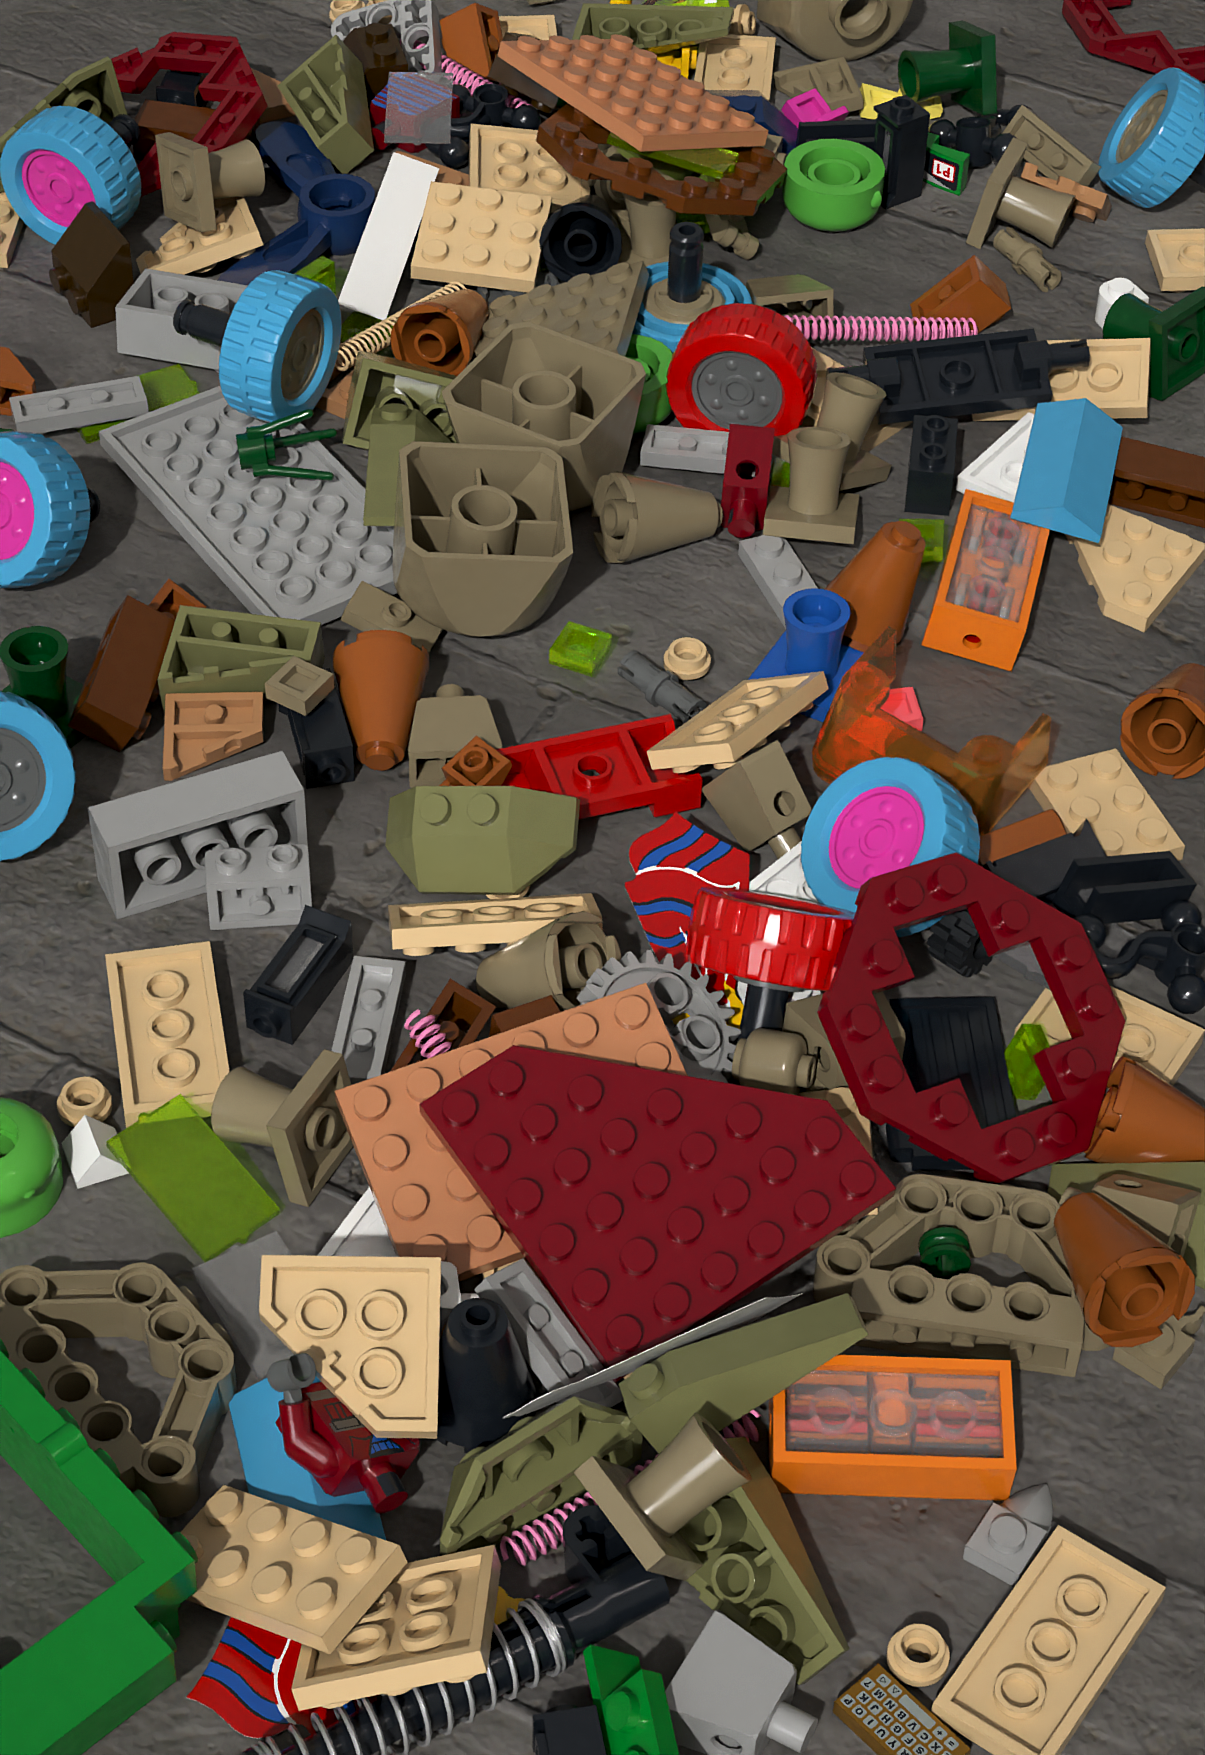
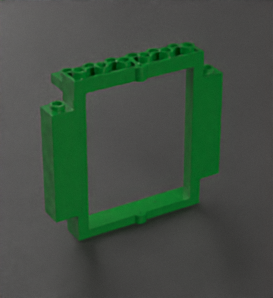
M0 1339V1455L116 1582L0 1669V1755H82L177 1681L174 1659L177 1646L174 1640L180 1636L178 1608L181 1607L183 1601L197 1591L195 1564L198 1562V1557L185 1536L178 1531L170 1534L158 1521V1512L145 1493L139 1489L131 1492L120 1480V1472L108 1453L102 1448H98L95 1451L90 1448L80 1426L70 1412L63 1407L57 1411L45 1399V1391L37 1377L26 1367L20 1371L8 1359L9 1353Z

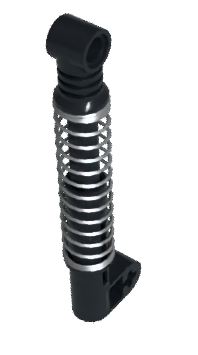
M588 1505L576 1509L565 1520L562 1534L565 1572L572 1585L549 1598L539 1594L532 1598H527L519 1602L517 1612L512 1608L507 1609V1620L498 1625L495 1623L493 1625L487 1673L475 1675L471 1679L460 1683L444 1681L414 1687L408 1692L396 1696L381 1694V1698L370 1703L367 1697L356 1699L359 1710L348 1715L343 1706L333 1708L338 1721L325 1727L318 1714L311 1713L310 1719L316 1733L303 1739L297 1728L290 1724L288 1732L293 1745L280 1751L273 1738L266 1737V1744L258 1741L256 1745L253 1744L249 1749L241 1752V1755H372L380 1750L381 1755H387V1751L391 1755H408L410 1748L409 1739L421 1747L429 1746L432 1732L436 1731L443 1735L451 1734L454 1720L457 1719L467 1724L473 1722L476 1708H481L488 1712L493 1711L498 1696L508 1700L515 1699L519 1685H524L531 1689L537 1687L541 1673L551 1677L559 1675L566 1668L574 1665L576 1654L583 1651L590 1644L598 1643L669 1604L670 1595L663 1575L646 1571L598 1505ZM605 1557L606 1567L599 1570V1559ZM533 1677H535V1679H534L533 1682H530V1683L527 1682L528 1680H530V1679H532ZM513 1689L512 1693L506 1694V1692ZM492 1700V1703H491L490 1705H488V1706L484 1705V1704H486L487 1702H489V1701ZM470 1712V1716L466 1718L463 1717L465 1714ZM448 1724V1728L442 1729L443 1726ZM417 1731L422 1737L426 1736V1740L420 1741L412 1733ZM403 1738L404 1752L399 1753L391 1744Z

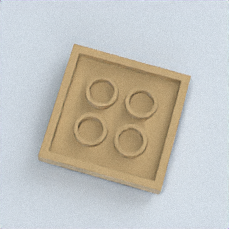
M471 124L469 135V186L552 196L551 212L583 196L590 195L588 181L570 175L536 142L538 130Z
M431 181L411 262V278L446 283L456 281L463 285L529 293L536 287L542 258V247L540 249L539 239L543 225L551 214L552 196Z
M495 1545L407 1563L331 1654L302 1644L291 1688L298 1710L316 1707L337 1708L355 1699L380 1694L396 1696L406 1693L414 1687L444 1681L460 1683L471 1679L475 1675L487 1673L501 1563Z

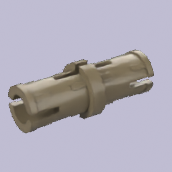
M1006 227V232L1002 229L996 234L993 241L994 248L1011 261L1012 268L1019 275L1024 274L1030 278L1042 292H1048V287L1053 290L1059 284L1062 277L1060 270L1042 256V250L1037 245L1026 242L1011 227Z

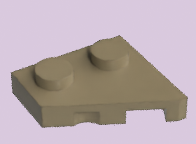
M844 57L773 72L775 89L791 98L816 88L832 111L842 106H845L849 113L864 109L862 94Z

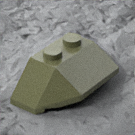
M415 786L390 797L385 847L416 889L422 894L518 895L548 872L561 858L565 859L576 850L580 799L515 786Z
M576 1396L551 1406L535 1417L528 1416L519 1420L509 1430L508 1434L487 1447L480 1446L474 1448L462 1458L458 1465L454 1466L440 1536V1556L495 1545L496 1551L499 1550L503 1536L511 1538L514 1530L521 1532L524 1525L532 1527L533 1520L542 1521L543 1515H553L554 1509H563L565 1503L571 1504L576 1497L580 1498L588 1492L574 1474V1471L591 1456L625 1468L640 1460L642 1455V1433L629 1420L627 1413Z

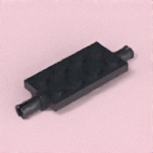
M1033 328L864 347V365L839 368L830 367L827 368L826 377L827 374L833 372L846 373L866 379L882 388L886 393V397L876 413L878 424L881 425L913 421L914 415L952 417L1036 407L1037 403L1051 402L1053 394L1049 383L1051 371L1089 367L1090 352L1086 339L1048 344L1047 340L1037 341Z

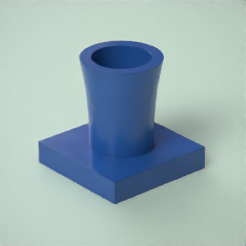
M804 589L795 592L786 599L783 606L786 630L748 680L824 671L829 689L813 701L814 706L799 714L832 726L872 672L874 656L841 644L850 618V607L844 598L825 589Z

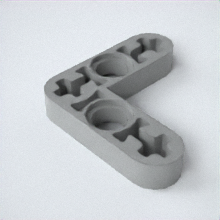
M386 0L343 13L334 20L331 25L332 37L337 35L343 40L354 28L378 23L382 17L391 15L392 20L389 24L393 25L397 38H401L402 50L408 63V75L436 87L439 86L442 80L439 12L432 0ZM418 14H419L420 20L422 21L421 23H419L418 20H417L416 17H415V16L418 15ZM423 36L429 37L424 47L413 49L417 39ZM420 63H423L424 66H425L426 69H427V70L423 71V77H422V66L420 65Z

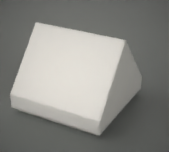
M84 1115L61 1143L77 1189L131 1173L115 1128L94 1118Z

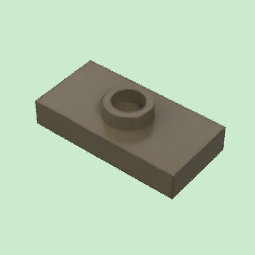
M361 581L340 619L363 632L391 630L404 633L412 637V645L420 650L423 645L429 654L443 630L418 617L405 602L364 581Z

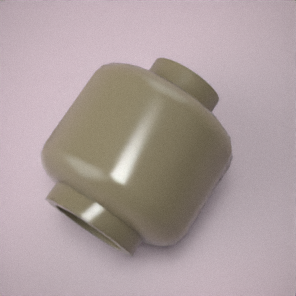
M757 1028L750 1033L747 1039L741 1038L736 1045L732 1061L733 1080L739 1081L741 1086L798 1095L801 1088L809 1089L811 1087L816 1069V1059L814 1056L807 1055L806 1042L801 1036L766 1028Z

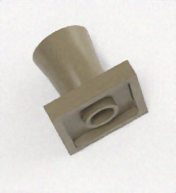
M167 132L155 135L164 215L200 232L217 229L213 200L232 197H258L263 193L265 186L264 166L258 149L250 140L245 139L226 148L208 153V147L174 133Z
M1013 137L987 181L966 243L981 249L995 223L1000 219L1031 234L1053 248L1066 223L1076 195L1055 191L1016 177L1028 143Z
M661 174L666 180H675L670 176ZM623 193L629 221H618V227L622 236V253L618 263L626 262L630 265L644 261L647 267L656 263L668 262L669 245L671 242L670 230L674 225L678 224L676 223L677 212L665 208L666 205L655 195L646 193L645 198L641 200Z
M833 372L827 374L824 398L816 427L838 430L848 435L851 439L839 491L884 482L888 478L892 465L861 449V445L875 414L886 397V393L882 388L866 379L846 373ZM788 434L775 436L772 454L790 464Z
M801 427L791 430L787 435L790 458L789 487H770L764 517L763 535L854 544L859 494L839 492L843 467L851 443L850 437L838 430L824 427Z
M324 1049L294 1089L270 1081L245 1067H237L225 1076L216 1092L211 1112V1123L215 1136L221 1141L251 1143L273 1148L289 1201L309 1207L353 1147L335 1100L336 1090L351 1085L343 1054Z
M694 1413L676 1437L637 1476L631 1469L591 1456L574 1471V1474L646 1571L683 1581L692 1576L703 1564L678 1531L720 1498L752 1480L747 1467L731 1445L711 1423L698 1413Z

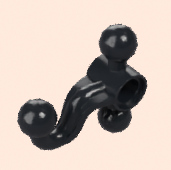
M453 84L445 90L460 97V115L467 111L472 112V115L465 118L439 121L427 131L424 140L427 149L439 156L444 165L449 168H459L465 165L469 158V148L466 142H469L471 124L509 127V124H511L512 128L538 130L541 124V117L538 110L531 105H521L515 109L510 108L508 104V91L499 84L481 85L474 90L473 96H471L469 89L463 85Z
M1015 105L1010 110L997 109V113L979 114L977 117L963 118L956 122V126L947 119H939L930 125L928 132L940 135L939 145L948 148L954 145L956 150L970 154L969 167L989 164L991 156L998 163L1013 137L1017 138L1010 133L1001 134L1002 128L1000 125L1008 126L1021 105Z
M1175 900L1169 903L1163 909L1160 920L1164 931L1144 932L1135 939L1129 940L1121 948L1116 958L1107 957L1099 951L1105 944L1107 935L1105 925L1099 917L1091 913L1078 914L1073 917L1074 920L1082 924L1106 978L1112 980L1120 979L1127 976L1139 964L1153 970L1159 981L1168 987L1167 998L1174 1010L1182 1014H1195L1205 1006V982L1200 977L1205 969V928L1201 926L1202 917L1195 904L1187 900Z

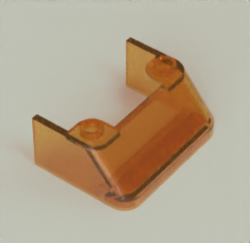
M888 626L842 677L812 748L813 770L819 778L831 784L841 774L865 761L882 757L908 758L913 762L926 766L954 786L971 805L972 812L978 822L979 835L989 833L1048 764L1051 717L1042 713L1015 746L997 736L981 735L971 739L959 753L953 751L880 709L889 697L890 684L896 678V630Z

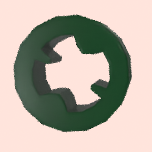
M940 1227L927 1231L920 1237L918 1242L921 1255L920 1267L931 1273L933 1277L950 1279L953 1276L969 1271L971 1266V1257L968 1252L969 1240L963 1231L951 1227Z

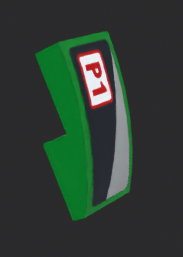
M928 132L923 181L960 196L966 189L970 154L939 145L940 135Z

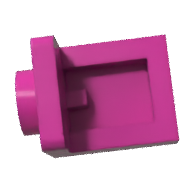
M816 88L787 100L781 109L784 115L797 128L799 122L844 121L849 114L845 106L832 111Z

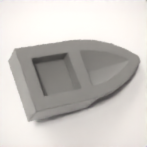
M1041 1484L1024 1489L1000 1505L993 1503L965 1545L963 1559L1015 1587L1044 1546L1051 1529L1053 1506L1048 1485Z

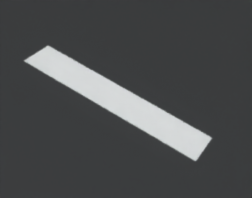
M393 152L338 300L339 305L380 320L387 318L423 216L431 181L435 182L439 168Z

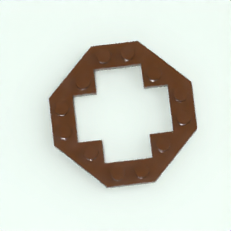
M568 103L539 125L536 142L570 175L586 181L589 179L611 180L612 190L641 200L645 198L646 193L657 196L666 205L665 208L685 214L754 216L759 209L760 203L765 204L773 196L775 187L780 188L784 184L788 170L774 157L775 154L762 146L708 148L712 149L730 165L718 166L715 182H706L701 178L692 176L685 177L683 181L666 180L653 168V164L648 160L633 157L628 162L611 161L598 149L597 145L608 144L610 131Z

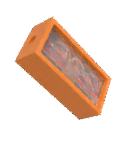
M965 489L952 529L921 645L1012 672L1026 633L1050 529L1011 519L1010 516L1014 502Z
M837 1355L769 1399V1475L780 1493L1005 1501L1009 1498L1017 1471L1011 1360Z

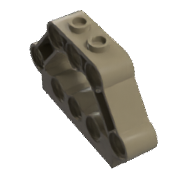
M913 1174L897 1183L894 1197L878 1207L877 1215H868L845 1235L832 1237L819 1246L816 1254L813 1297L817 1303L845 1293L852 1297L869 1334L855 1343V1346L938 1358L1011 1360V1368L1068 1377H1075L1081 1350L1100 1351L1110 1347L1088 1328L1084 1320L1054 1228V1218L1061 1206L1051 1195L1039 1190L1015 1187L1010 1184L998 1185L963 1180L953 1176L941 1177ZM951 1227L959 1229L967 1235L969 1240L968 1252L971 1258H981L989 1255L991 1252L1007 1254L1011 1260L1021 1265L1033 1283L1016 1282L1007 1288L991 1286L981 1276L971 1273L958 1274L950 1279L935 1278L924 1268L903 1264L919 1252L918 1242L924 1233L934 1228Z
M145 1262L132 1263L122 1267L120 1270L42 1271L38 1267L20 1265L7 1269L0 1274V1339L9 1353L8 1359L19 1371L26 1367L37 1377L45 1391V1399L56 1411L63 1407L70 1412L80 1426L90 1448L93 1451L98 1448L106 1451L120 1472V1480L131 1492L139 1489L145 1493L155 1506L159 1516L175 1517L188 1512L199 1498V1473L221 1416L229 1411V1402L233 1399L234 1394L238 1393L233 1353L234 1346L225 1329L216 1322L211 1325L204 1318L196 1298L186 1286L178 1288L160 1268ZM128 1337L129 1339L144 1341L148 1346L150 1364L154 1371L164 1377L176 1378L151 1440L142 1445L134 1435L132 1416L129 1410L121 1403L104 1400L101 1396L99 1378L92 1367L85 1363L71 1361L66 1338ZM114 1438V1439H112V1440H110V1441H102V1440H105V1439ZM167 1473H175L172 1476L161 1477L162 1475Z

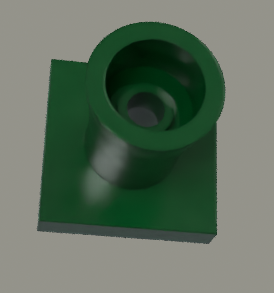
M963 20L949 22V49L933 51L904 50L898 62V80L902 95H907L918 104L935 97L951 94V100L981 115L997 113L995 34Z
M1203 286L1164 311L1149 305L1131 293L1120 296L1112 304L1106 315L1103 326V339L1150 338L1149 397L1164 401L1205 373V287Z
M29 626L18 629L6 636L0 644V658L10 682L2 692H11L19 695L42 709L62 731L71 749L86 735L68 726L83 684L66 676L67 639L62 633L50 627Z

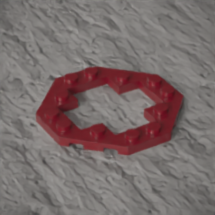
M1131 0L1063 1L1062 14L1088 52L1156 74L1167 68H1179L1202 83L1205 82V46L1174 50L1161 30L1125 34L1108 10L1114 9L1117 6L1131 5Z
M171 32L158 38L159 42L150 50L140 54L137 47L111 59L120 91L130 94H141L159 69L208 73L198 86L203 100L221 103L192 140L208 147V153L242 141L268 107L237 37ZM155 143L140 164L137 165L141 178V197L161 189Z
M957 852L878 875L863 883L855 901L858 907L852 924L845 930L833 965L836 970L829 990L823 993L817 1011L860 1114L880 1126L885 1123L890 1124L910 1135L909 1142L944 1161H948L951 1158L974 1170L973 1176L991 1184H1002L1087 1151L1101 1108L1125 1019L1082 924ZM964 909H968L988 957L1028 944L1031 945L1072 1037L1071 1040L1045 1048L1033 1055L1054 1104L981 1129L959 1078L918 1093L915 1092L873 994L904 985L915 977L896 935V930Z

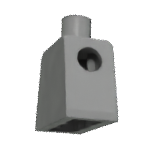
M716 1610L665 1690L677 1745L707 1755H762L770 1739L802 1754L814 1735L818 1718L791 1705L797 1670L793 1664Z

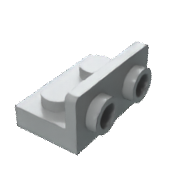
M306 844L225 848L205 852L210 930L299 924L305 904L312 907L309 854Z

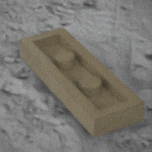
M1021 105L1003 132L1010 133L1016 136L1017 139L1028 143L1023 158L1029 163L1039 166L1038 170L1047 178L1058 180L1059 176H1063L1088 187L1101 169L1100 165L1024 105Z

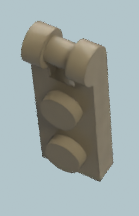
M705 170L698 178L706 182H715L716 177ZM705 214L715 242L723 247L731 246L734 253L744 260H749L755 255L759 247V240L749 234L744 219L745 216Z

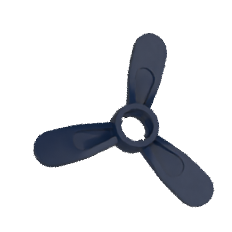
M280 121L259 125L255 130V146L276 176L299 198L298 222L263 244V246L258 247L251 255L235 263L220 275L218 281L249 285L257 276L271 270H280L300 275L322 253L336 256L356 253L377 197L372 185L361 177L350 174H336L330 159H327L316 147L302 126ZM421 222L419 224L413 244H416Z

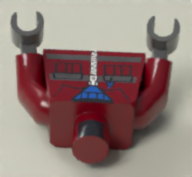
M301 1353L293 1355L289 1359L274 1362L267 1372V1380L274 1390L283 1392L284 1399L278 1402L280 1416L275 1423L282 1433L286 1455L311 1473L328 1495L337 1497L365 1491L376 1513L379 1514L390 1512L402 1505L407 1499L408 1493L400 1479L419 1453L420 1438H376L322 1382L312 1383L315 1379L316 1367L309 1354Z

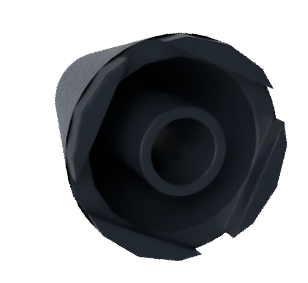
M596 195L583 196L555 210L544 223L539 239L540 249L542 247V255L545 259L544 263L548 270L565 282L579 274L587 273L594 275L607 271L613 265L618 264L622 253V236L608 203Z
M485 1298L467 1299L456 1305L448 1317L439 1341L438 1430L436 1440L446 1446L447 1441L464 1447V1453H468L480 1446L487 1447L508 1434L509 1430L519 1420L528 1416L533 1417L536 1414V1411L521 1416L513 1415L503 1419L504 1416L537 1399V1390L505 1310L496 1302Z

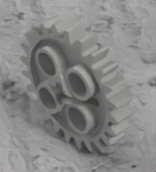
M646 950L639 959L631 951H628L620 961L613 957L610 958L601 969L597 968L586 981L585 987L576 997L580 1005L647 983L665 1026L682 1013H687L690 1016L679 1021L670 1032L668 1031L687 1075L728 1083L732 1078V1061L736 1045L732 1044V1042L741 1034V1029L727 1026L726 1022L735 1014V1011L729 1008H719L717 1003L723 997L724 992L721 990L709 993L705 989L709 981L707 974L699 977L697 980L690 976L692 963L686 962L678 970L674 968L672 954L667 953L659 963H656L651 950Z

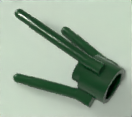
M312 409L294 413L261 426L247 427V433L236 434L241 470L253 469L254 477L273 475L331 481L334 479L332 472L268 465V462L276 461L275 448L332 438L337 435L336 429L318 430L274 439L272 434H269L313 417L314 412Z

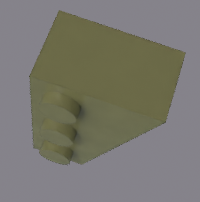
M180 605L157 679L164 715L165 695L170 693L263 692L264 702L272 701L266 698L265 683L293 656L323 668L325 655L321 622Z

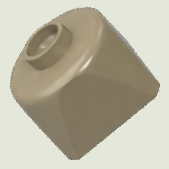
M758 0L757 19L804 53L817 60L826 61L844 57L846 62L875 52L893 38L907 19L913 0Z
M527 321L509 324L441 392L456 443L548 447L563 458L569 512L592 504L596 485L602 475H610L609 472H622L636 423L646 373L641 362Z
M412 441L400 449L393 536V582L401 600L406 603L413 613L424 621L443 630L467 636L483 637L509 634L531 625L543 616L561 587L573 555L563 458L548 447Z

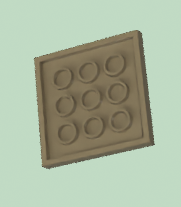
M644 261L630 265L626 262L618 263L605 272L594 275L583 273L574 276L568 282L555 286L544 284L523 295L515 297L504 295L495 299L488 306L489 316L486 323L482 326L483 332L470 363L509 324L527 321L626 357L649 278Z

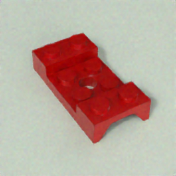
M671 714L496 749L509 759L512 764L501 786H515L576 797L580 799L579 819L645 805L649 806L653 817L673 814L675 811L682 812L701 808L702 777L700 773H674L672 768L651 769L646 751L675 731L674 720ZM586 770H595L597 773L601 775L588 776L583 774L582 772Z

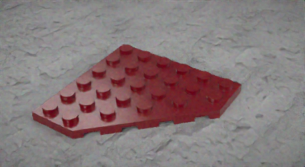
M513 1045L419 1104L420 1114L605 1369L703 1325L894 1197L896 1187L831 1104L821 1099ZM626 1375L621 1376V1377H618V1378L613 1379V1380H614V1382L616 1383L617 1381H619L620 1379H622V1378L625 1377Z

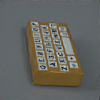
M879 1663L834 1701L833 1713L877 1755H970L971 1749Z

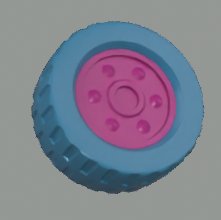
M53 106L52 108L42 110L32 117L6 142L0 158L2 185L15 212L36 234L55 245L84 204L91 201L120 230L134 215L141 197L140 173L130 151L131 145L135 144L140 138L138 123L126 114H118L111 122L106 123L94 114L72 106Z
M0 432V588H18L47 583L65 573L80 555L87 539L89 524L99 515L100 500L95 491L86 486L77 463L57 442L50 438H45L38 433Z
M882 757L865 761L850 768L834 780L819 797L808 817L801 843V863L806 883L819 903L855 913L858 907L855 901L860 887L872 877L955 852L977 864L980 850V835L976 816L973 814L972 807L967 799L939 774L918 762L902 757ZM946 915L896 930L897 937H903L921 932L940 921Z

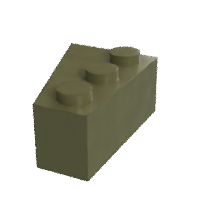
M335 35L277 87L316 147L327 159H330L331 163L342 174H347L374 151L362 62Z

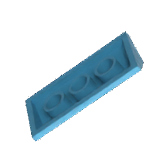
M1087 398L1037 403L1010 518L1099 543L1123 427Z
M315 1376V1379H314V1381H313L312 1383L321 1382V1381ZM267 1378L234 1394L233 1399L229 1402V1411L248 1493L386 1540L380 1514L376 1513L365 1491L337 1497L328 1495L311 1473L286 1455L282 1433L275 1423L280 1416L278 1402L284 1399L283 1392L274 1390Z

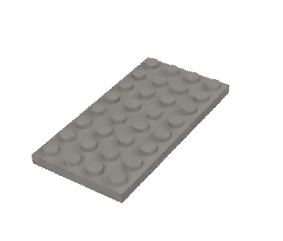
M220 386L99 431L101 447L251 614L321 622V625L342 617L346 606L361 581L390 595L397 594L393 582L394 526L363 525L366 489L319 441L275 448L276 461L268 462V465L332 472L334 479L331 481L273 475L254 477L253 469L241 470L236 434L247 433V427L261 426L269 422L253 418L233 409L225 400ZM299 422L269 434H272L274 439L310 431Z

